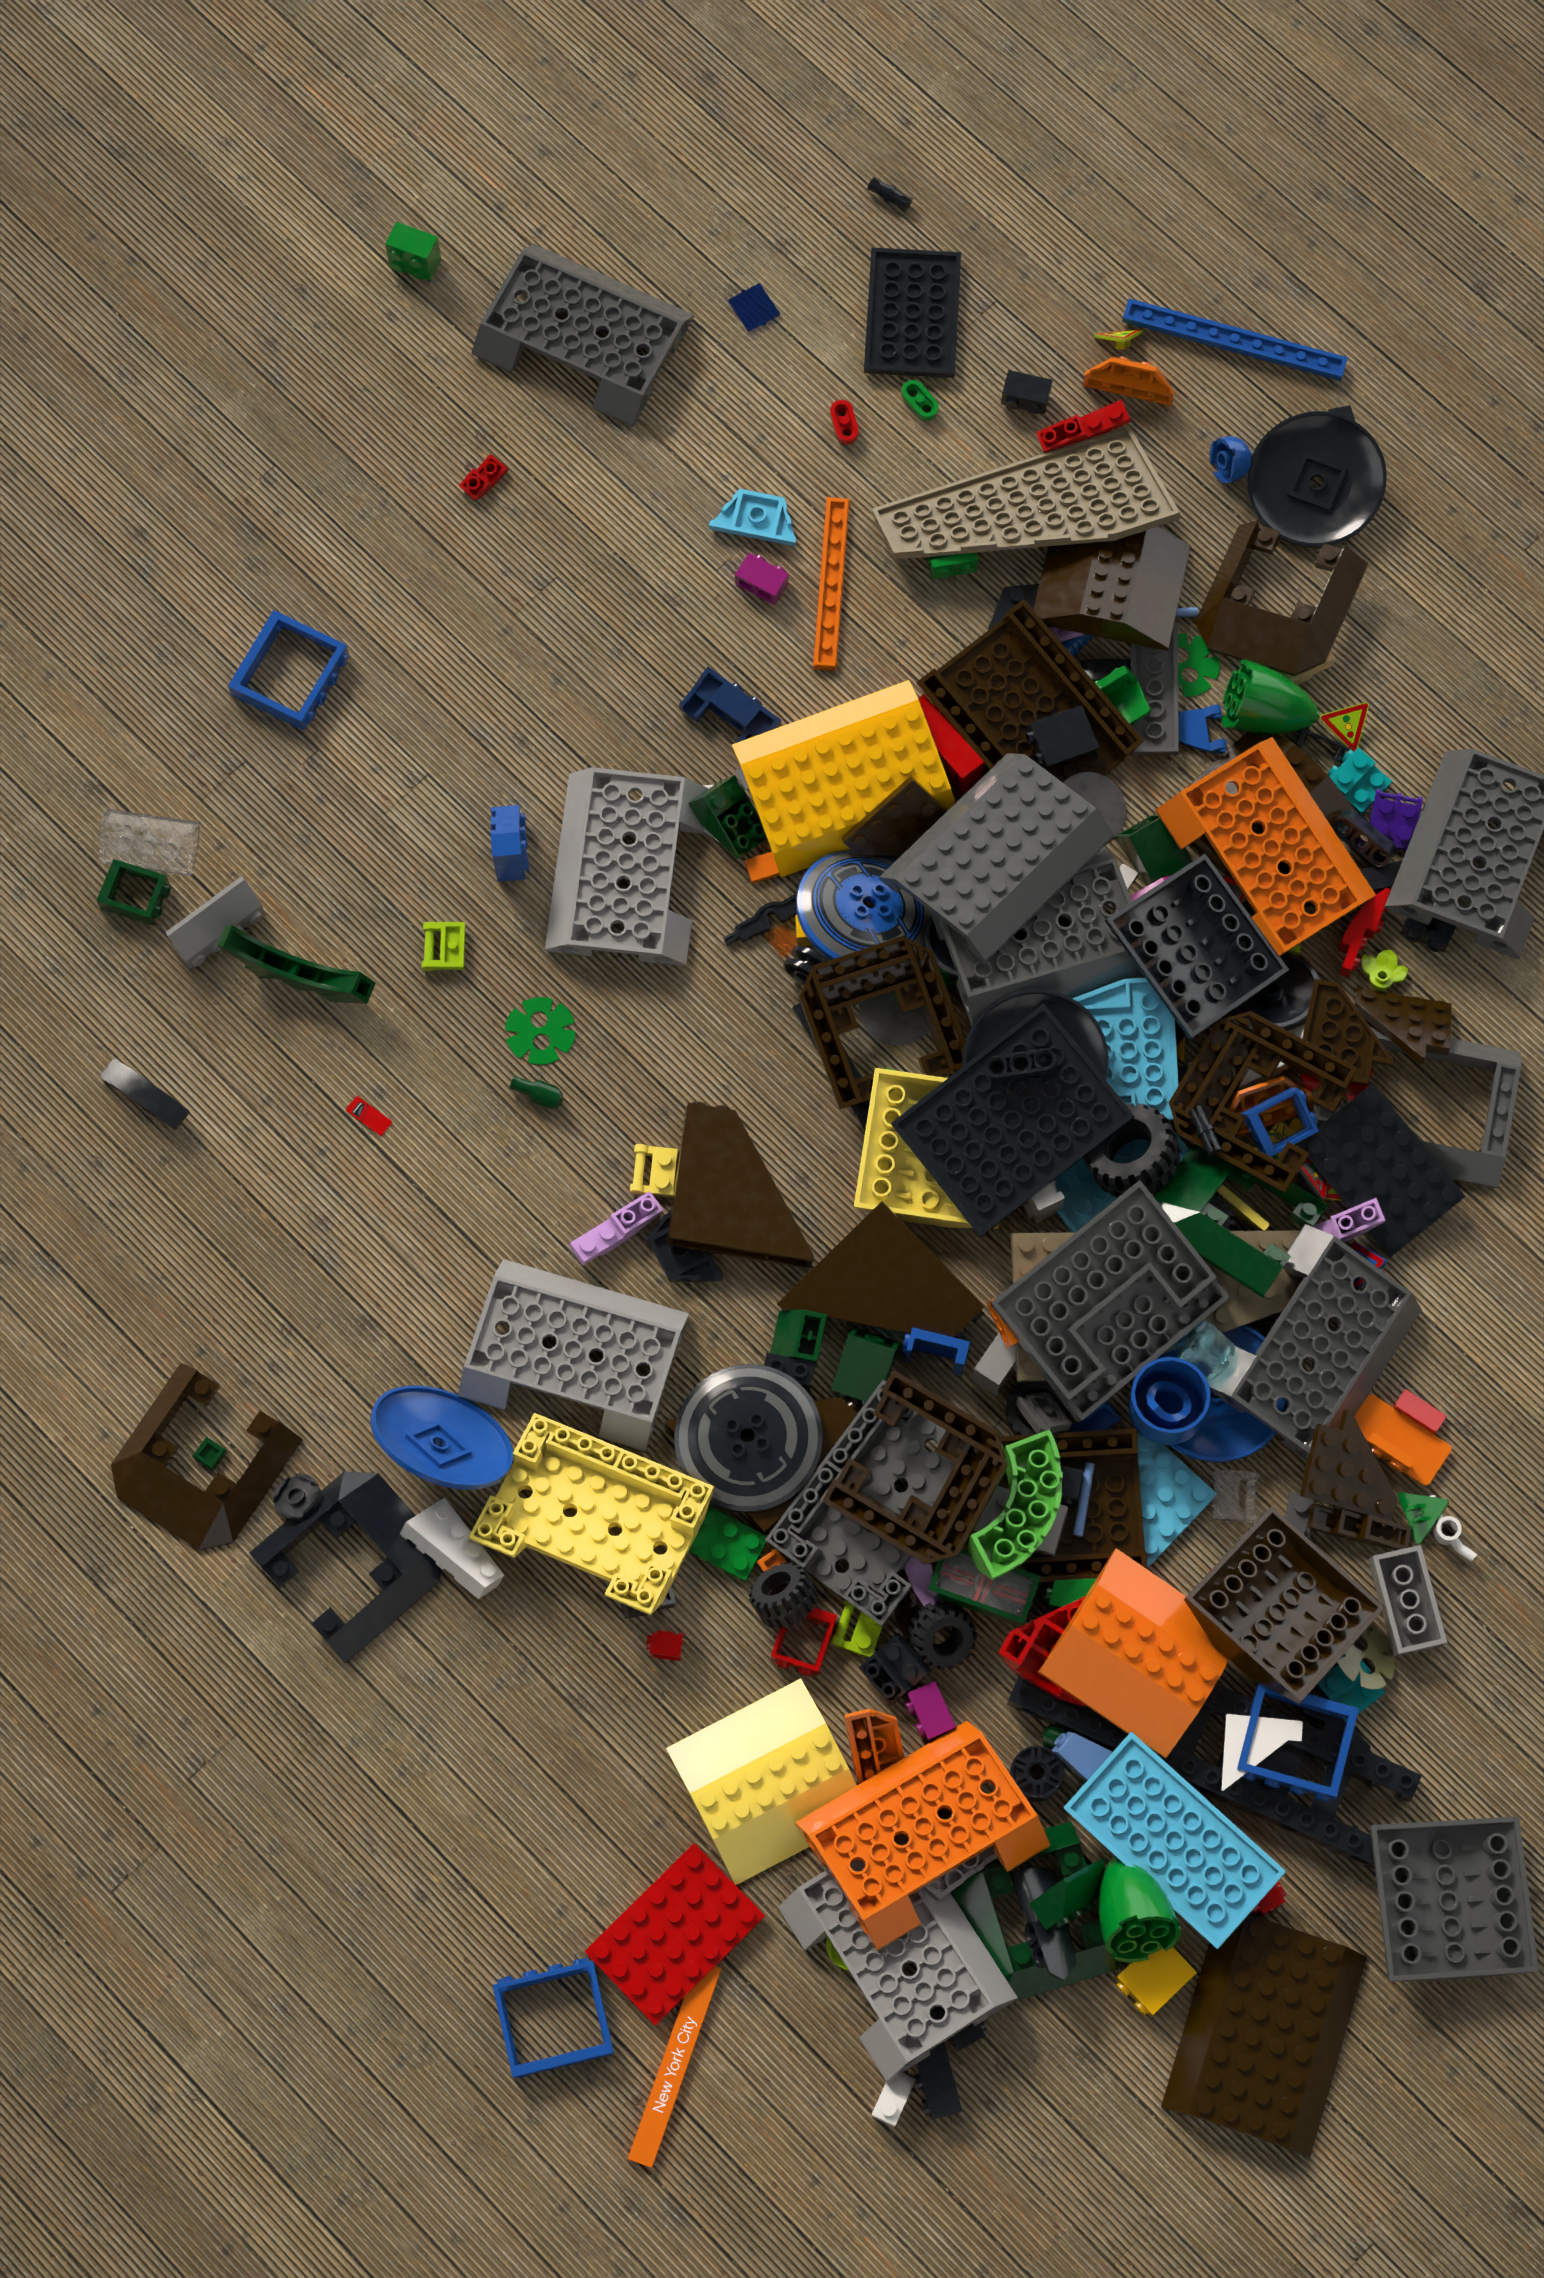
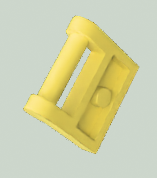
M636 1144L634 1146V1153L636 1154L633 1184H630V1193L644 1195L650 1191L653 1196L673 1198L678 1149ZM645 1156H653L649 1186L642 1185Z

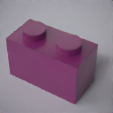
M748 553L735 573V585L774 606L789 584V574L784 568L773 566L767 563L766 559L762 556H754L751 553Z
M935 1681L907 1693L908 1700L905 1701V1705L909 1714H915L918 1724L915 1727L921 1739L925 1737L927 1743L956 1728Z

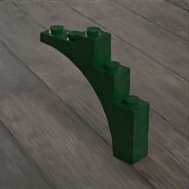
M233 925L225 926L217 945L244 963L245 968L263 979H279L295 990L314 991L330 1002L368 1004L376 982L361 972L317 964L281 951L246 934Z

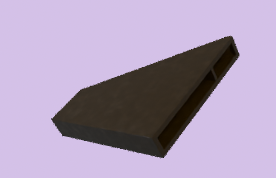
M699 1101L688 1102L684 1115L666 1245L810 1269L814 1261V1255L736 1110H731L723 1105L713 1107Z
M883 1201L777 1303L780 1308L808 1310L827 1314V1317L906 1333H911L913 1327L957 1339L967 1331L965 1326L971 1320L976 1323L985 1314L982 1311L985 1305Z

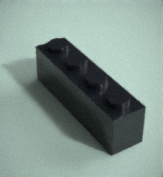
M934 2008L931 2010L930 2016L932 2019L938 2020ZM944 2042L930 2050L931 2055L917 2063L919 2074H915L918 2090L923 2089L926 2098L921 2100L925 2116L930 2115L931 2120L962 2112Z

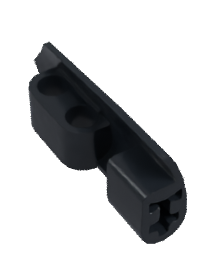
M1051 1868L1021 1869L1011 1875V1880L1027 1919L1025 1936L1034 1963L1038 1968L1046 1967L1049 1975L1063 1982L1077 1965L1069 1925L1066 1923L1059 1929L1054 1925L1045 1930L1029 1905L1030 1902L1058 1883L1056 1871Z

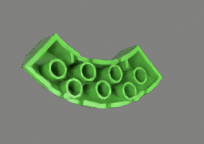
M1050 1429L1005 1446L1004 1452L1008 1464L1006 1469L1009 1484L1008 1501L997 1519L984 1529L970 1536L967 1546L977 1569L991 1580L1007 1574L1028 1559L1042 1544L1056 1519L1062 1496L1063 1472H1061L1058 1448Z

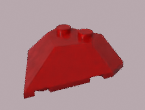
M1085 1596L1010 1631L997 1653L1016 1674L1055 1698L1083 1707L1086 1706L1084 1703L1038 1672Z

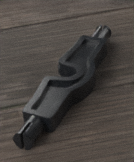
M797 893L781 902H769L760 907L753 917L736 925L733 933L723 937L726 945L729 946L738 940L744 943L755 936L768 932L771 929V924L767 918L770 914L775 915L781 923H785L797 915Z

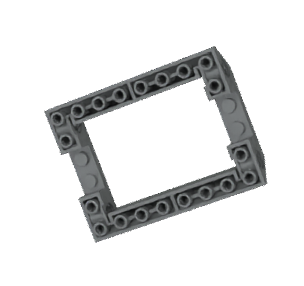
M1366 1021L1386 1050L1406 1053L1370 1022ZM1450 1038L1448 1056L1426 1052V1058L1493 1071L1496 1066L1490 1082L1489 1094L1491 1096L1485 1130L1480 1140L1479 1152L1420 1141L1451 1179L1498 1188L1507 1154L1521 1072V1052ZM1314 1104L1313 1113L1317 1118L1318 1124L1316 1126L1318 1128L1334 1114ZM1339 1104L1335 1113L1341 1109V1104Z

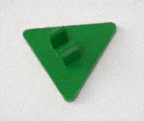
M1404 1492L1398 1494L1408 1524L1412 1527L1411 1531L1416 1543L1421 1544L1449 1505V1500Z

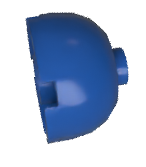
M1235 436L1217 438L1218 440L1213 441L1210 447V464H1215L1218 471L1213 472L1214 476L1222 483L1242 479L1248 473L1252 462V452L1248 445L1242 439Z

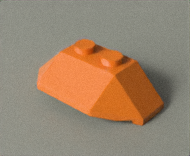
M1111 357L1087 370L1083 382L1085 387L1172 406L1175 392L1157 366H1153L1148 362L1139 363L1131 361L1126 357Z
M1281 1076L1237 1091L1228 1110L1241 1116V1113L1293 1087L1304 1092L1308 1101L1306 1106L1309 1112L1314 1111L1313 1095L1308 1089ZM1289 1098L1258 1114L1264 1127L1298 1116ZM1245 1122L1236 1137L1249 1133Z
M872 1709L844 1715L858 1785L904 1758L898 1722L895 1716Z

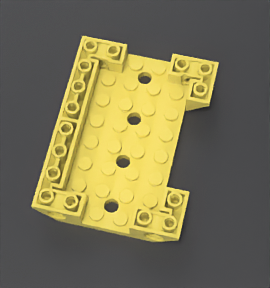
M534 1413L513 1452L514 1463L496 1497L492 1495L489 1497L469 1535V1539L513 1558L526 1547L611 1582L605 1592L606 1597L651 1615L663 1603L704 1521L714 1486ZM524 1489L532 1491L531 1497L527 1499L521 1498L519 1493ZM567 1508L577 1510V1514L573 1517H566L563 1513ZM617 1526L622 1529V1533L618 1536H612L608 1533L609 1529ZM658 1545H663L668 1549L663 1555H658L653 1550Z

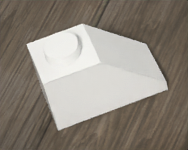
M901 2073L889 2082H886L871 2117L895 2127L916 2079Z

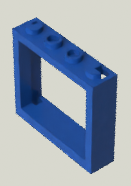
M273 610L228 685L230 694L301 730H305L311 720H314L315 711L318 706L324 704L329 687L334 686L337 682L338 672L341 667L347 665L346 661L350 656L347 645ZM282 627L334 652L299 713L246 688Z
M1257 1683L1249 1713L1250 1720L1237 1769L1247 1772L1242 1778H1246L1249 1781H1255V1778L1265 1780L1264 1784L1270 1787L1279 1788L1280 1785L1289 1787V1791L1294 1794L1304 1795L1307 1792L1314 1794V1799L1329 1802L1330 1799L1334 1800L1337 1798L1359 1708L1310 1694L1298 1704ZM1264 1696L1347 1720L1330 1787L1246 1764Z
M588 1958L572 1961V1966L564 1968L562 1964L547 1967V1972L539 1974L537 1970L522 1973L523 1978L513 1980L512 1976L498 1979V1984L493 1985L512 2078L516 2079L614 2055L593 1960L588 1961ZM588 1972L604 2044L519 2065L504 1993Z

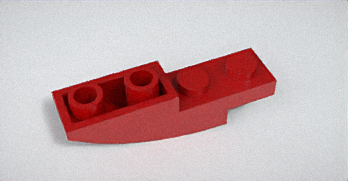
M1121 399L1082 417H1079L1078 414L1037 431L1036 434L1044 453L1110 432L1131 423V420Z
M1385 888L1376 894L1359 910L1351 921L1338 948V951L1346 953L1339 975L1348 978L1351 970L1356 972L1360 958L1356 957L1358 950L1363 951L1367 939H1373L1375 932L1380 933L1385 921L1381 919L1383 911L1388 912L1384 907L1391 889Z

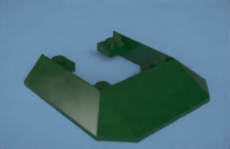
M1193 1144L1176 1167L1175 1175L1172 1178L1169 1177V1182L1164 1187L1161 1186L1154 1195L1155 1200L1203 1260L1262 1298L1273 1285L1291 1256L1271 1243L1262 1253L1222 1227L1229 1216L1209 1204L1227 1179L1246 1191H1249L1256 1182L1295 1207L1290 1219L1302 1227L1305 1224L1314 1227L1330 1205L1296 1182L1284 1193L1215 1155L1208 1156L1206 1150Z
M1071 1821L1044 1829L1050 1847L1025 1861L1028 1862L1055 1853L1062 1877L1074 1874L1087 1867L1079 1838ZM998 1858L950 1892L1018 1997L1015 2001L1118 1970L1113 1954L1105 1949L1100 1919L1078 1926L1085 1951L1075 1953L1077 1965L1063 1982L1049 1975L1046 1967L1038 1968L1035 1965L1027 1942L1006 1948L991 1899L1014 1892V1887L1009 1872L1005 1870Z

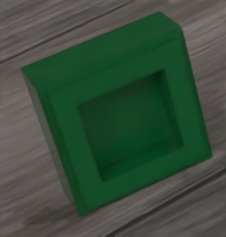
M206 1436L192 1457L211 1471H214L228 1451Z

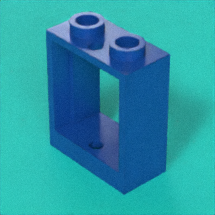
M1290 1087L1241 1113V1116L1245 1118L1248 1131L1260 1152L1272 1157L1281 1152L1287 1142L1294 1145L1319 1132L1316 1126L1318 1124L1317 1118L1313 1112H1309L1306 1106L1308 1101L1302 1090ZM1289 1098L1303 1128L1272 1144L1258 1114Z

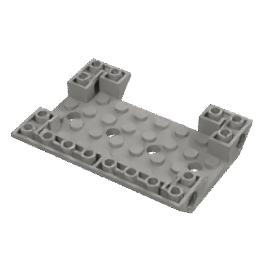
M593 767L570 773L545 951L592 956L593 950L639 955V961L686 966L692 920L668 910L679 825L682 832L703 834L704 827L700 824L688 803L709 788L686 777ZM633 791H638L642 794V797L637 801H633L629 798V794ZM627 835H633L636 841L631 845H627L623 842V838ZM621 879H627L630 882V886L626 889H621L617 886V883ZM616 923H620L624 926V930L616 934L611 931V927Z
M503 1259L493 1277L463 1367L458 1396L505 1410L513 1388L511 1383L578 1402L604 1410L599 1433L600 1439L646 1452L660 1409V1399L672 1361L676 1358L689 1313ZM500 1323H506L510 1329L507 1334L500 1335L496 1332V1327ZM547 1337H553L557 1341L556 1345L551 1349H547L542 1345L543 1340ZM593 1351L603 1353L604 1356L600 1362L595 1363L589 1359ZM642 1364L648 1365L651 1371L647 1376H639L636 1372L638 1366Z
M899 1834L894 1838L896 1844L903 1846L908 1843L909 1839L906 1835ZM855 1860L851 1863L850 1867L852 1870L860 1872L865 1868V1864L860 1860ZM829 1869L798 1887L778 1909L804 1951L825 1938H829L879 2019L859 2039L886 2082H889L931 2055L930 2050L971 2024L974 2026L978 2025L1018 1999L950 1892L941 1899H937L924 1887L911 1894L909 1898L921 1925L876 1951L849 1909V1900ZM905 1964H915L917 1972L913 1976H906L902 1972ZM934 2007L944 2009L945 2016L941 2020L931 2018L930 2012Z

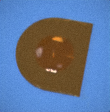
M786 926L776 927L764 936L781 957L790 952L796 945V934L791 928Z

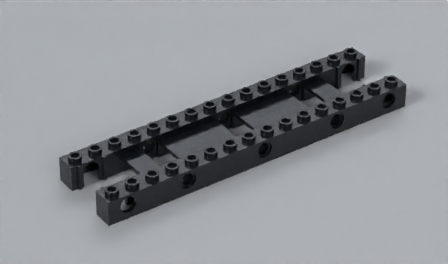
M1048 1609L1046 1614L1052 1612V1610ZM1019 1677L1007 1702V1705L1053 1726L1071 1731L1112 1752L1129 1735L1088 1706L1083 1707L1055 1698L1028 1680ZM1215 1684L1200 1711L1167 1758L1159 1757L1196 1790L1375 1870L1371 1835L1357 1829L1358 1826L1356 1825L1352 1827L1334 1819L1351 1777L1368 1784L1367 1787L1369 1788L1377 1787L1378 1785L1387 1787L1395 1791L1394 1796L1397 1797L1398 1801L1404 1800L1409 1802L1413 1799L1422 1775L1350 1743L1337 1798L1334 1800L1330 1799L1329 1802L1313 1799L1309 1808L1287 1798L1289 1787L1282 1785L1279 1788L1270 1787L1264 1784L1265 1780L1255 1778V1781H1249L1246 1778L1240 1777L1222 1791L1224 1748L1217 1765L1193 1756L1210 1714L1215 1713L1226 1718L1227 1714L1249 1716L1253 1700ZM1263 1704L1258 1716L1297 1720ZM1303 1722L1302 1741L1288 1740L1256 1766L1295 1777L1303 1757L1309 1755L1325 1762L1324 1765L1327 1767L1320 1785L1330 1787L1342 1739Z

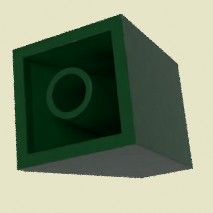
M1152 814L1114 836L1147 886L1163 877L1172 876L1193 862L1186 847L1180 850L1158 814Z
M854 1327L848 1335L831 1390L836 1391V1395L841 1398L850 1399V1397L859 1399V1403L865 1405L881 1381L885 1380L887 1382L901 1342Z

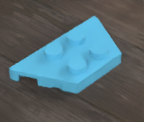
M739 489L733 495L732 500L724 505L721 513L709 522L710 530L796 546V538L784 497Z

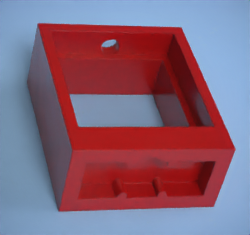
M815 1607L808 1613L805 1619L827 1626L815 1665L780 1654L788 1629L782 1627L779 1629L771 1654V1660L775 1661V1666L783 1669H788L790 1666L799 1669V1674L812 1677L813 1674L819 1675L837 1620V1614Z

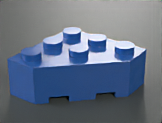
M519 805L491 807L492 857L497 882L525 880V871H529L525 813H520Z

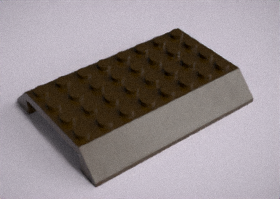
M1024 599L1007 611L1000 622L938 670L934 668L916 682L947 721L984 761V765L989 771L1007 753L1025 754L1035 761L1034 748L1028 744L1025 736L1029 724L1081 705L1099 749L1093 756L1086 757L1084 755L1050 767L1048 772L1062 783L1069 777L1083 772H1094L1106 776L1144 742Z
M1136 1428L1052 1433L1060 1455V1466L1080 1469L1084 1472L1086 1462L1095 1464L1083 1537L1073 1536L1078 1504L1072 1503V1506H1068V1513L1055 1556L1042 1557L1032 1554L1016 1568L1041 1576L1040 1583L1054 1582L1055 1580L1097 1578L1113 1551L1117 1548L1147 1569ZM1033 1435L1000 1437L1005 1449V1446ZM1005 1471L998 1486L1009 1489L1008 1477ZM968 1539V1541H967V1543L965 1544V1546H964L963 1549L968 1550V1549H967V1546H968V1543H969V1539Z
M1250 1914L1219 1949L1209 1942L1161 2108L1185 2116L1190 2115L1285 2147L1286 2150L1311 2157L1367 1956L1347 1946Z

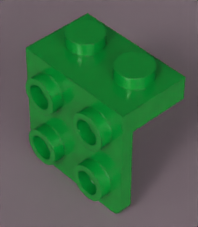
M977 553L927 557L931 579L977 572Z
M1127 667L1116 668L1108 676L1095 681V684L1130 725L1150 714L1151 708L1138 679Z

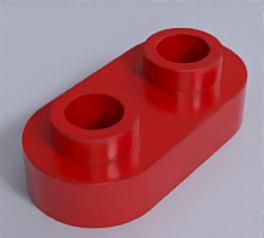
M846 400L835 401L830 408V417L836 438L842 444H852L857 440L859 431L853 407ZM843 412L845 415L839 416L838 413ZM845 432H849L851 435L844 436L843 434Z

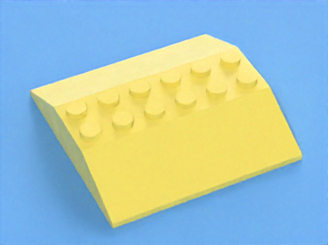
M875 1068L854 1208L871 1212L883 1201L902 1221L948 1228H972L890 1124L948 1078ZM999 1224L993 1229H999Z
M801 1679L666 1748L735 1885L810 1847L795 1822L857 1786L826 1722Z

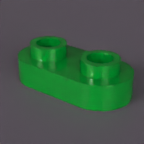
M909 380L903 384L901 390L903 401L921 420H933L938 414L939 406L936 399L919 381ZM910 393H915L916 396H913V397H912V396H910L909 394H910ZM929 409L930 412L926 413L923 410Z

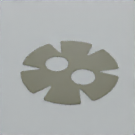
M1373 1628L1368 1636L1366 1629L1361 1636L1367 1641V1649L1360 1651L1352 1644L1344 1653L1346 1656L1340 1658L1337 1663L1351 1681H1354L1360 1673L1361 1687L1380 1689L1387 1685L1380 1672L1389 1679H1392L1395 1661L1394 1657L1382 1654V1652L1391 1649L1385 1637L1376 1628ZM1368 1658L1373 1662L1375 1666L1373 1674H1367L1362 1670L1360 1665L1361 1659Z

